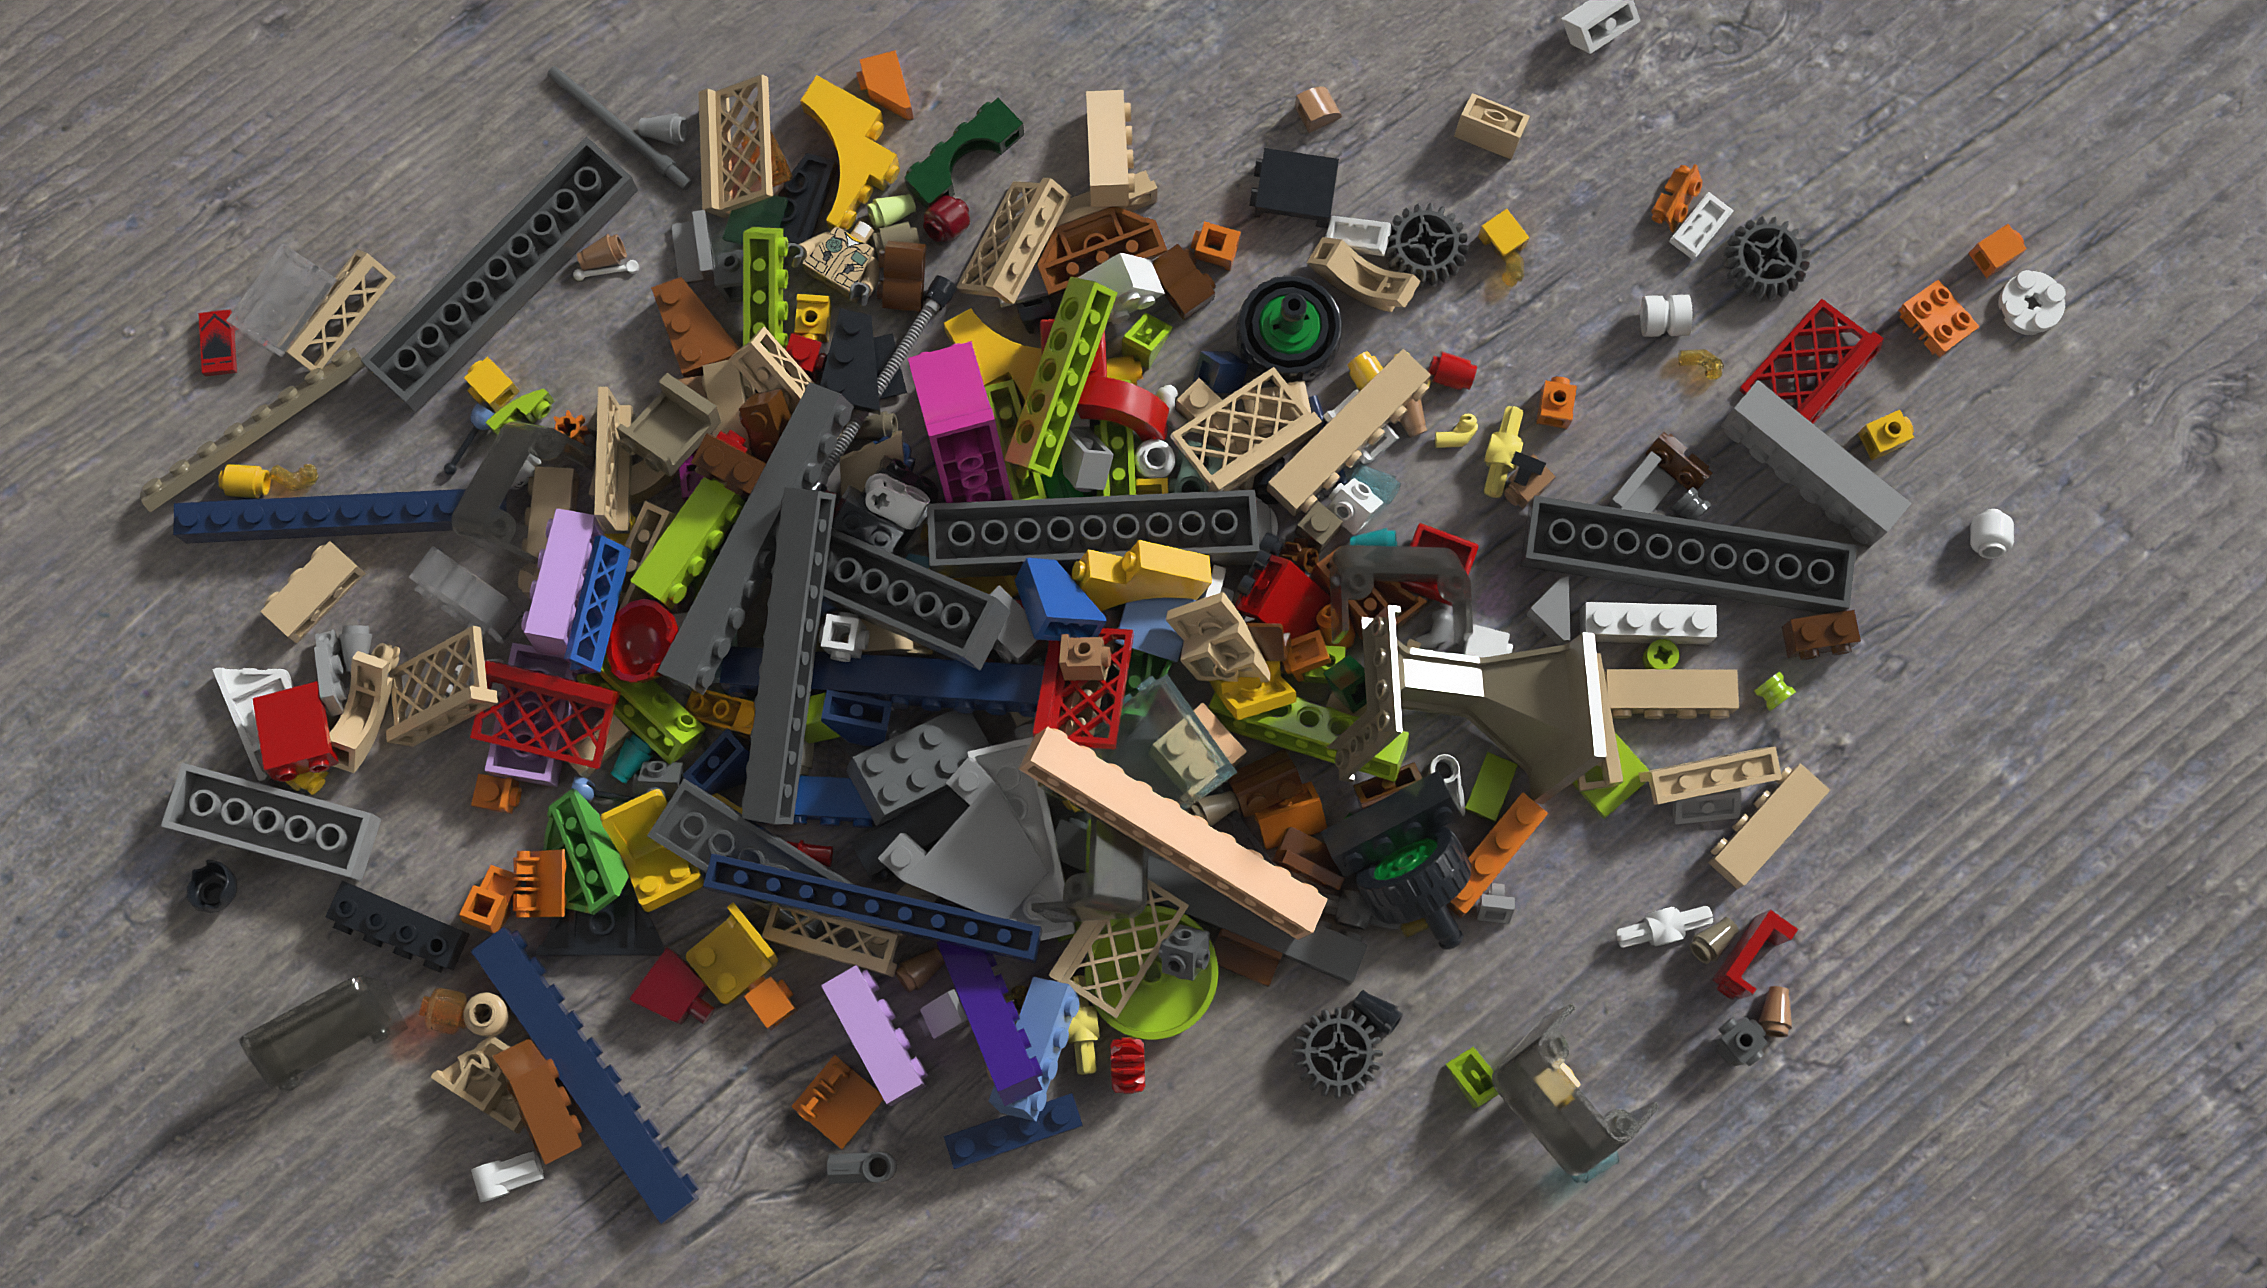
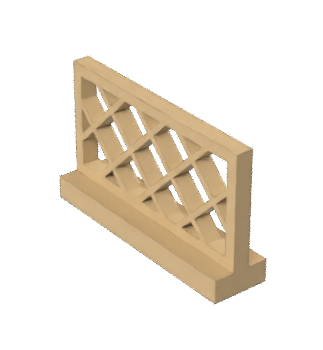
M761 74L718 91L708 88L699 91L702 210L722 218L733 216V210L773 197L768 77ZM757 87L758 95L753 104H751L747 99L753 89ZM735 96L737 99L730 110L729 97ZM745 105L749 110L740 123L736 118ZM757 115L759 117V125L753 134L748 129ZM734 124L738 129L731 140L730 128ZM746 134L750 140L744 151L741 152L737 148ZM758 145L760 147V155L754 164L750 157ZM735 154L739 159L732 169L731 158ZM747 164L751 171L745 181L742 182L739 176ZM759 175L761 177V190L753 192L751 187ZM736 183L740 189L733 199V186Z
M1043 177L1040 183L1013 181L957 284V290L965 294L999 297L1005 303L1014 304L1072 195L1051 178ZM1022 192L1023 196L1015 201L1019 193ZM1025 207V210L1016 216V213ZM1008 220L1009 223L1002 227L1003 223ZM1010 234L1011 237L1002 243L1001 240ZM994 246V250L987 255L988 251ZM996 261V264L987 270V267ZM979 274L980 277L973 281L974 277Z
M1273 367L1171 433L1170 437L1208 485V492L1232 491L1316 435L1322 421L1315 412L1310 413ZM1272 379L1279 388L1278 397L1261 395V385ZM1241 398L1254 400L1253 414L1235 411L1236 401ZM1259 401L1277 405L1275 418L1257 415ZM1281 405L1295 408L1300 417L1294 421L1279 419ZM1215 415L1229 417L1227 431L1209 428L1210 418ZM1233 418L1252 421L1250 435L1231 432ZM1256 422L1274 425L1273 435L1269 438L1254 436ZM1278 426L1284 427L1278 431ZM1189 432L1204 434L1202 448L1188 446L1182 437ZM1212 435L1226 438L1224 452L1206 449L1207 436ZM1230 439L1249 442L1247 452L1243 455L1228 453ZM1204 456L1223 459L1222 469L1211 475L1203 465ZM1227 460H1232L1231 463H1229L1228 465H1226V464H1227Z
M598 387L594 515L604 534H629L632 455L626 452L619 444L620 437L616 428L620 424L628 428L633 423V407L631 405H619L608 387Z
M471 626L389 672L390 678H393L391 696L394 726L386 729L387 742L414 747L498 703L497 691L487 689L481 627ZM468 640H470V650L467 656H465L463 651ZM449 651L451 656L446 667L441 664L446 653ZM459 660H461L464 664L457 677L454 675ZM428 662L430 667L425 678H423L421 674L425 664ZM473 670L474 684L468 686L466 682ZM439 671L442 677L437 688H435L433 683ZM408 674L409 678L403 690L402 676ZM451 681L455 685L450 696L446 697L445 693ZM417 683H419L421 688L416 699H414L412 695ZM430 692L433 694V698L429 707L425 708L424 704ZM408 704L412 705V709L410 711L408 718L406 719L405 711L407 709Z
M1122 861L1048 976L1057 982L1069 984L1076 993L1117 1019L1158 955L1161 942L1170 936L1189 905ZM1134 879L1147 886L1150 900L1130 904L1128 889ZM1152 890L1163 897L1153 899ZM1123 896H1125L1126 905L1117 907ZM1169 900L1180 907L1173 919L1158 922L1155 908L1156 902ZM1151 904L1155 923L1135 927L1132 907ZM1128 909L1131 928L1112 932L1110 917L1113 912ZM1105 924H1107L1108 933L1099 935ZM1169 924L1163 935H1161L1160 926ZM1156 927L1158 942L1155 947L1140 950L1137 931ZM1132 932L1136 951L1117 955L1114 936ZM1109 937L1113 956L1094 960L1093 943L1097 939ZM1151 952L1148 958L1146 959L1145 963L1143 964L1141 954ZM1089 953L1090 961L1081 963L1086 954ZM1137 955L1140 965L1138 974L1122 978L1118 959ZM1114 960L1118 979L1099 983L1095 964ZM1091 965L1095 981L1094 985L1081 987L1071 980L1077 968ZM1132 981L1129 988L1125 992L1123 982ZM1114 984L1120 985L1122 999L1116 1008L1103 1001L1100 987ZM1096 988L1098 997L1087 990Z

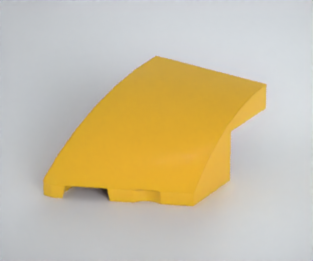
M1265 661L1271 674L1270 681L1260 682L1259 677H1239L1238 682L1224 680L1209 682L1220 700L1238 721L1296 702V691L1281 677L1280 661Z

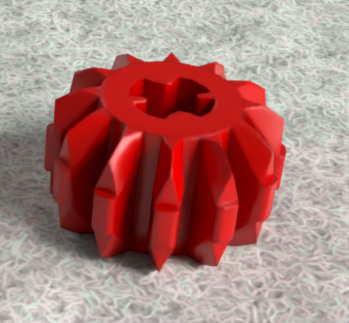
M1132 1037L1113 1040L1110 1045L1112 1089L1115 1093L1124 1094L1142 1092L1145 1088L1144 1043L1141 1039H1132Z

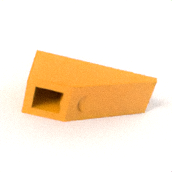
M706 690L704 695L691 691L685 709L701 724L722 731L729 728L750 740L755 718V702Z

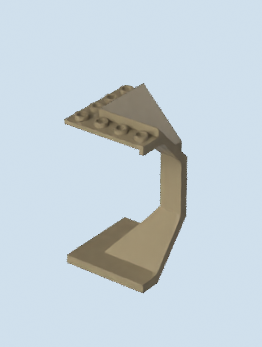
M1387 605L1375 618L1361 617L1367 711L1326 747L1338 750L1335 764L1339 768L1340 781H1354V774L1403 732L1401 709L1467 718L1527 773L1531 799L1537 804H1544L1607 758L1594 633L1582 632L1571 642L1564 645L1490 657H1475L1404 646L1396 638L1395 618L1401 613L1400 606Z

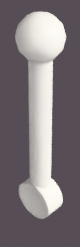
M630 260L626 265L586 271L578 268L573 272V277L577 281H582L585 277L623 271L635 274L639 271V265L635 260Z

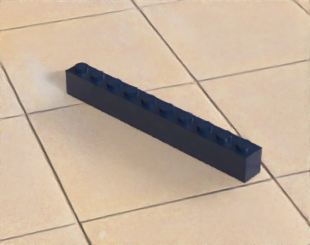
M499 487L174 503L173 535L186 544L507 528V496Z
M730 646L729 652L723 657L719 681L729 696L746 699L748 695H758L759 666L762 662L763 648ZM816 652L810 696L826 693L827 690L889 701L892 702L891 707L896 709L922 706L923 709L928 711L954 708L955 711L960 713L987 710L992 715H1005L1006 712H1018L1024 717L1034 718L1036 717L1045 666L984 662L981 670H978L957 660L861 654V659L851 657L850 662H842L831 659V654L827 652Z
M711 854L703 887L712 892L1030 963L1036 962L1043 932L1041 926L717 854Z
M501 928L472 949V954L546 1060L550 1058L553 1060L560 1080L661 1224H667L699 1200L695 1193L699 1190L698 1186L688 1173L683 1176L676 1164L680 1161L669 1146L663 1148L657 1137L660 1135V1132L649 1118L644 1121L637 1111L641 1108V1105L630 1091L625 1093L618 1084L622 1081L621 1076L613 1065L606 1066L600 1058V1055L603 1054L601 1047L593 1037L587 1039L581 1031V1028L584 1027L582 1020L574 1010L568 1012L562 1004L565 996L555 983L552 985L548 984L543 976L547 973L546 969L537 957L531 959L524 948L528 944L518 930L512 932L508 928Z

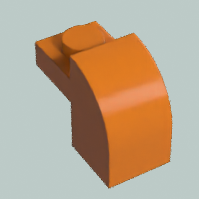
M490 865L481 886H472L459 914L461 921L493 934L503 928L511 914L509 908L513 902V894L517 893V891H513V887H520L522 882L513 881V878L522 876Z

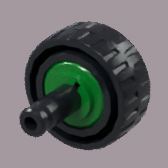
M1291 275L1271 278L1259 284L1256 289H1253L1241 306L1236 324L1237 347L1240 349V356L1242 360L1248 363V368L1256 373L1258 377L1274 367L1286 383L1297 381L1310 382L1315 377L1322 375L1326 368L1330 367L1337 355L1342 339L1343 324L1341 312L1333 296L1323 286H1320L1311 279ZM1272 379L1268 380V382L1275 384Z
M1443 826L1357 871V887L1366 904L1379 921L1386 924H1404L1424 918L1434 937L1439 940L1438 944L1442 949H1453L1463 941L1464 935L1462 931L1458 930V925L1446 904L1452 901L1464 889L1470 879L1472 870L1471 863L1462 845L1448 827Z

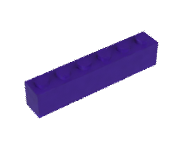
M937 942L1004 1106L1043 1090L1038 1077L1044 1074L1036 1056L1029 1058L1026 1049L1032 1046L1025 1029L1017 1030L1014 1023L1020 1020L1013 1001L1006 1003L1003 994L1009 992L1001 973L995 976L992 967L997 965L994 955Z

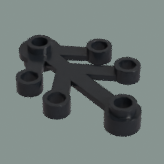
M1270 532L1265 534L1259 544L1260 551L1248 575L1242 578L1231 601L1235 608H1237L1243 596L1248 597L1256 583V580L1253 578L1257 571L1263 572L1271 556H1279L1284 546L1279 541L1280 538ZM1239 612V614L1242 616V618H1243V620H1244L1246 616L1242 615V614Z

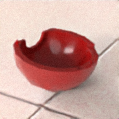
M648 599L630 602L619 610L614 617L607 645V659L612 668L611 672L620 680L633 683H645L663 676L657 671L679 631L675 617L658 602Z

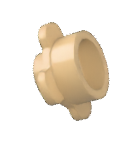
M380 643L374 648L371 655L388 661L389 673L398 664L400 648L397 646L392 648L390 644Z

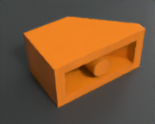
M896 50L859 59L862 71L856 72L861 91L867 89L871 101L906 120L914 119Z

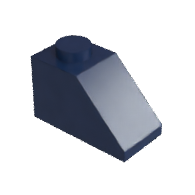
M827 690L821 722L849 743L875 747L885 741L892 702Z
M727 728L683 774L684 778L710 795L743 784L747 779L746 766L749 761L751 742Z

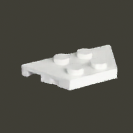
M215 668L213 669L214 675L257 779L260 783L264 784L271 777L264 771L252 698L293 688L294 685L291 677L285 669L258 670L256 668H243V670Z

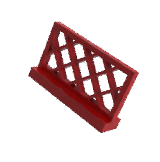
M1821 299L1744 382L1739 391L1746 395L1757 380H1771L1772 391L1782 400L1796 399V411L1814 424L1880 352L1884 338L1875 331L1871 334L1832 305ZM1823 311L1832 318L1833 327L1815 328L1814 318ZM1852 332L1860 338L1855 346L1841 347L1839 333ZM1834 334L1836 347L1818 349L1816 335ZM1798 336H1812L1813 349L1795 350L1794 340ZM1847 353V355L1842 359V354ZM1837 354L1838 364L1835 368L1820 369L1819 355ZM1814 356L1815 370L1797 371L1796 357ZM1779 358H1791L1793 371L1775 373L1774 362ZM1816 376L1817 387L1815 390L1800 392L1798 378ZM1794 378L1795 392L1777 393L1775 379ZM1801 398H1806L1805 401L1801 404Z
M1102 628L1098 637H1103L1104 645L1113 639L1125 640L1124 647L1113 655L1111 654L1110 666L1113 664L1119 670V675L1108 683L1105 680H1097L1102 687L1090 696L1080 688L1090 680H1064L1059 663L1061 641L1049 640L1032 733L1033 737L1046 727L1059 730V727L1071 720L1078 730L1067 736L1070 741L1088 748L1116 749L1134 639L1132 629ZM1076 691L1083 701L1069 710L1063 703L1064 698ZM1109 693L1115 700L1114 704L1102 712L1094 702ZM1090 706L1098 716L1083 725L1075 716ZM1102 722L1110 728L1108 738L1094 737L1089 731Z
M485 661L487 689L491 690L493 682L503 684L511 697L497 706L490 707L491 709L487 712L484 710L476 714L470 738L600 769L615 705L619 703L620 691L496 661ZM512 687L519 688V689H523V690H521V691L518 692V693H515V691L513 690ZM529 691L536 692L543 705L527 713L519 697ZM544 695L552 696L554 698L550 701H547ZM561 699L568 700L575 713L559 721L551 705ZM514 701L523 717L508 726L499 710ZM575 702L585 704L586 706L579 709ZM592 707L605 709L602 723L591 729L582 713ZM546 709L555 725L539 733L531 717ZM494 713L503 729L493 736L482 734L481 729L484 719ZM578 717L587 733L571 741L563 725ZM526 721L535 737L523 744L517 742L511 730ZM558 729L567 745L557 751L549 750L543 737ZM600 730L599 737L597 739L594 733ZM506 733L509 740L499 737ZM588 737L591 738L596 747L593 760L581 758L575 748L576 744ZM538 741L542 748L532 746V744ZM570 749L573 755L564 754L563 752Z

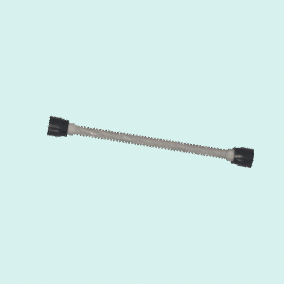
M936 275L928 287V291L923 298L925 302L921 313H919V316H917V319L912 324L913 326L910 327L896 352L891 356L881 375L877 378L879 399L905 360V357L909 354L913 344H915V341H917L930 321V318H932V315L936 314L938 310L941 311L957 291L956 285L949 279ZM861 410L855 412L845 431L842 432L838 441H836L834 451L829 454L821 469L820 478L814 483L811 490L821 492L827 490L828 476H830V473L835 468L834 466L837 465L840 457L843 456V453L848 448L847 446L850 445L854 436L858 433L860 426L863 425L867 416H869V412Z

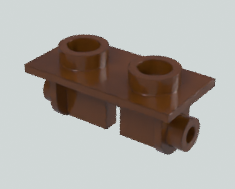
M1663 432L1645 454L1648 456L1651 451L1661 458V461L1657 464L1664 469L1688 491L1692 487L1698 491L1713 474L1709 470L1710 466L1694 453L1688 458L1684 456L1683 453L1688 448L1678 441L1673 434L1668 435Z

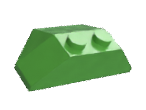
M572 788L548 806L547 816L549 821L545 830L543 851L565 849V860L567 863L565 873L567 902L565 908L594 915L620 895L629 876L618 850L602 826L600 815L576 789Z

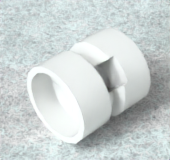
M1670 295L1667 301H1665L1663 296H1643L1640 306V327L1643 337H1659L1665 331L1670 336H1689L1692 329V303L1690 296Z

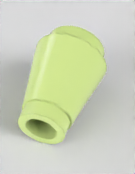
M911 194L873 199V203L867 204V212L873 227L876 229L888 227L910 215V213L916 212V206Z

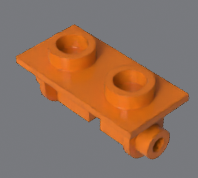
M1696 164L1693 165L1692 169L1685 165H1680L1679 168L1674 169L1665 186V191L1674 194L1670 196L1661 193L1651 210L1653 214L1651 219L1658 224L1667 221L1670 231L1673 233L1679 222L1682 223L1685 220L1693 197L1698 196L1701 191L1703 181Z

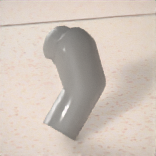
M1439 609L1433 613L1431 632L1415 638V641L1421 643L1419 649L1431 650L1448 641L1454 621L1452 615L1445 609Z

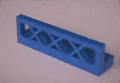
M602 535L595 536L564 656V660L571 663L570 670L577 674L601 672L631 549Z

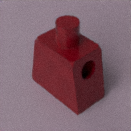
M668 947L629 998L632 1002L681 1025L689 1015L704 1025L716 1009L702 999L709 988L706 983L674 950Z

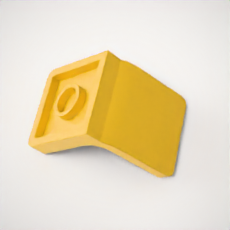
M659 789L643 794L604 812L600 816L602 826L621 855L638 901L646 912L655 910L700 889L704 885V879L698 867L647 836L668 804L665 796Z
M734 902L727 906L731 913L730 917L686 953V959L718 1000L726 1005L732 1003L748 990L747 987L755 980L769 973L777 966L778 962L775 953Z

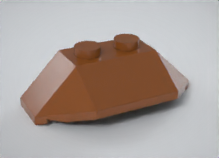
M1111 206L1055 227L1037 264V268L1048 296L1064 294L1070 277L1078 278L1119 253L1153 260L1165 253L1167 247L1156 220L1148 217L1145 218L1117 206Z

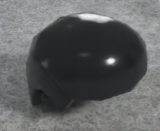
M211 859L206 860V866L192 871L191 881L187 886V900L196 910L207 913L223 910L232 902L237 893V880L232 871L222 862Z

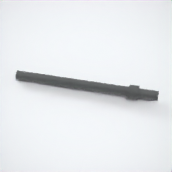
M556 66L550 68L547 75L654 164V169L663 177H669L683 190H687L692 185L693 181L676 167V162L667 155L662 156Z

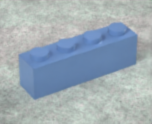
M1038 977L1032 978L1019 1015L1020 1020H1017L1016 1027L1017 1030L1025 1029L1032 1046L1026 1049L1029 1058L1036 1056L1044 1074L1038 1077L1043 1090L1004 1106L994 1084L988 1102L1000 1113L1037 1121L1039 1112L1044 1109L1047 1100L1046 1092L1050 1081L1057 1073V1061L1061 1049L1068 1042V1029L1072 1018L1076 1016L1079 1010L1080 996L1069 984Z

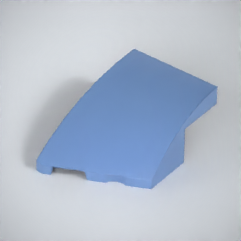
M1152 598L1124 603L1122 605L1124 611L1118 629L1133 630L1132 648L1177 662L1184 640L1166 621L1167 611L1196 600L1186 598ZM1114 639L1115 643L1124 645L1125 640Z

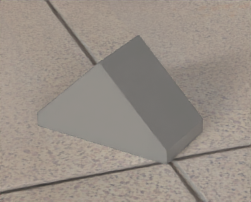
M1562 576L1526 614L1558 646L1567 644L1570 641L1569 576Z

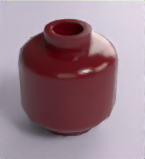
M942 196L925 211L923 227L934 241L952 242L969 227V208L959 198Z

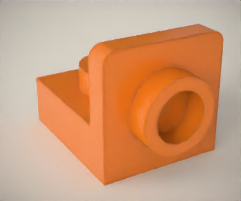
M1320 630L1292 639L1286 660L1282 661L1287 674L1293 673L1298 682L1305 680L1303 673L1332 663Z
M478 773L471 806L512 814L513 808L518 807L520 803L522 789L519 787V782L513 778L506 777L505 779Z

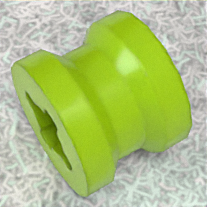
M1658 639L1652 642L1644 651L1642 657L1645 669H1672L1678 663L1679 650L1672 641Z
M1778 672L1754 690L1757 696L1765 699L1766 707L1769 711L1796 693L1793 687L1785 684L1783 681L1784 676L1781 672Z

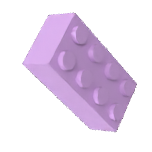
M556 508L554 518H550L547 522L546 538H548L546 549H541L539 553L538 568L540 572L538 580H533L531 584L530 599H532L530 611H525L522 619V630L538 653L560 657L565 656L594 538L598 535L605 537L595 515Z
M512 643L508 665L578 681L576 679L578 674L570 670L571 663L564 660V657L538 653L533 646ZM504 685L499 704L511 697ZM512 687L513 690L515 691V693H518V692H520L521 690H523V689H519V688ZM529 691L519 697L527 713L543 705L536 692ZM544 695L547 701H550L554 698L552 696ZM561 699L551 705L559 721L573 714L574 710L568 700ZM514 701L499 710L508 726L523 717ZM546 709L531 717L539 733L555 725ZM497 718L492 736L503 729ZM526 721L511 730L519 743L524 744L535 737ZM571 721L563 725L568 735ZM558 729L543 737L549 750L557 751L566 746V742ZM506 733L499 737L509 740ZM538 741L532 744V746L542 748ZM490 743L485 771L495 777L505 779L509 777L516 781L558 787L563 761Z
M856 965L821 985L887 1105L893 1106L927 1086L923 1080L928 1077L925 1068L917 1057L912 1059L907 1050L912 1045L901 1028H894L891 1020L895 1019L896 1016L884 998L878 999L875 991L880 988L868 969L863 971Z

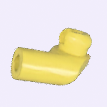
M1464 414L1460 417L1459 423L1452 432H1435L1436 448L1463 447L1467 445L1478 429L1476 417L1472 414Z

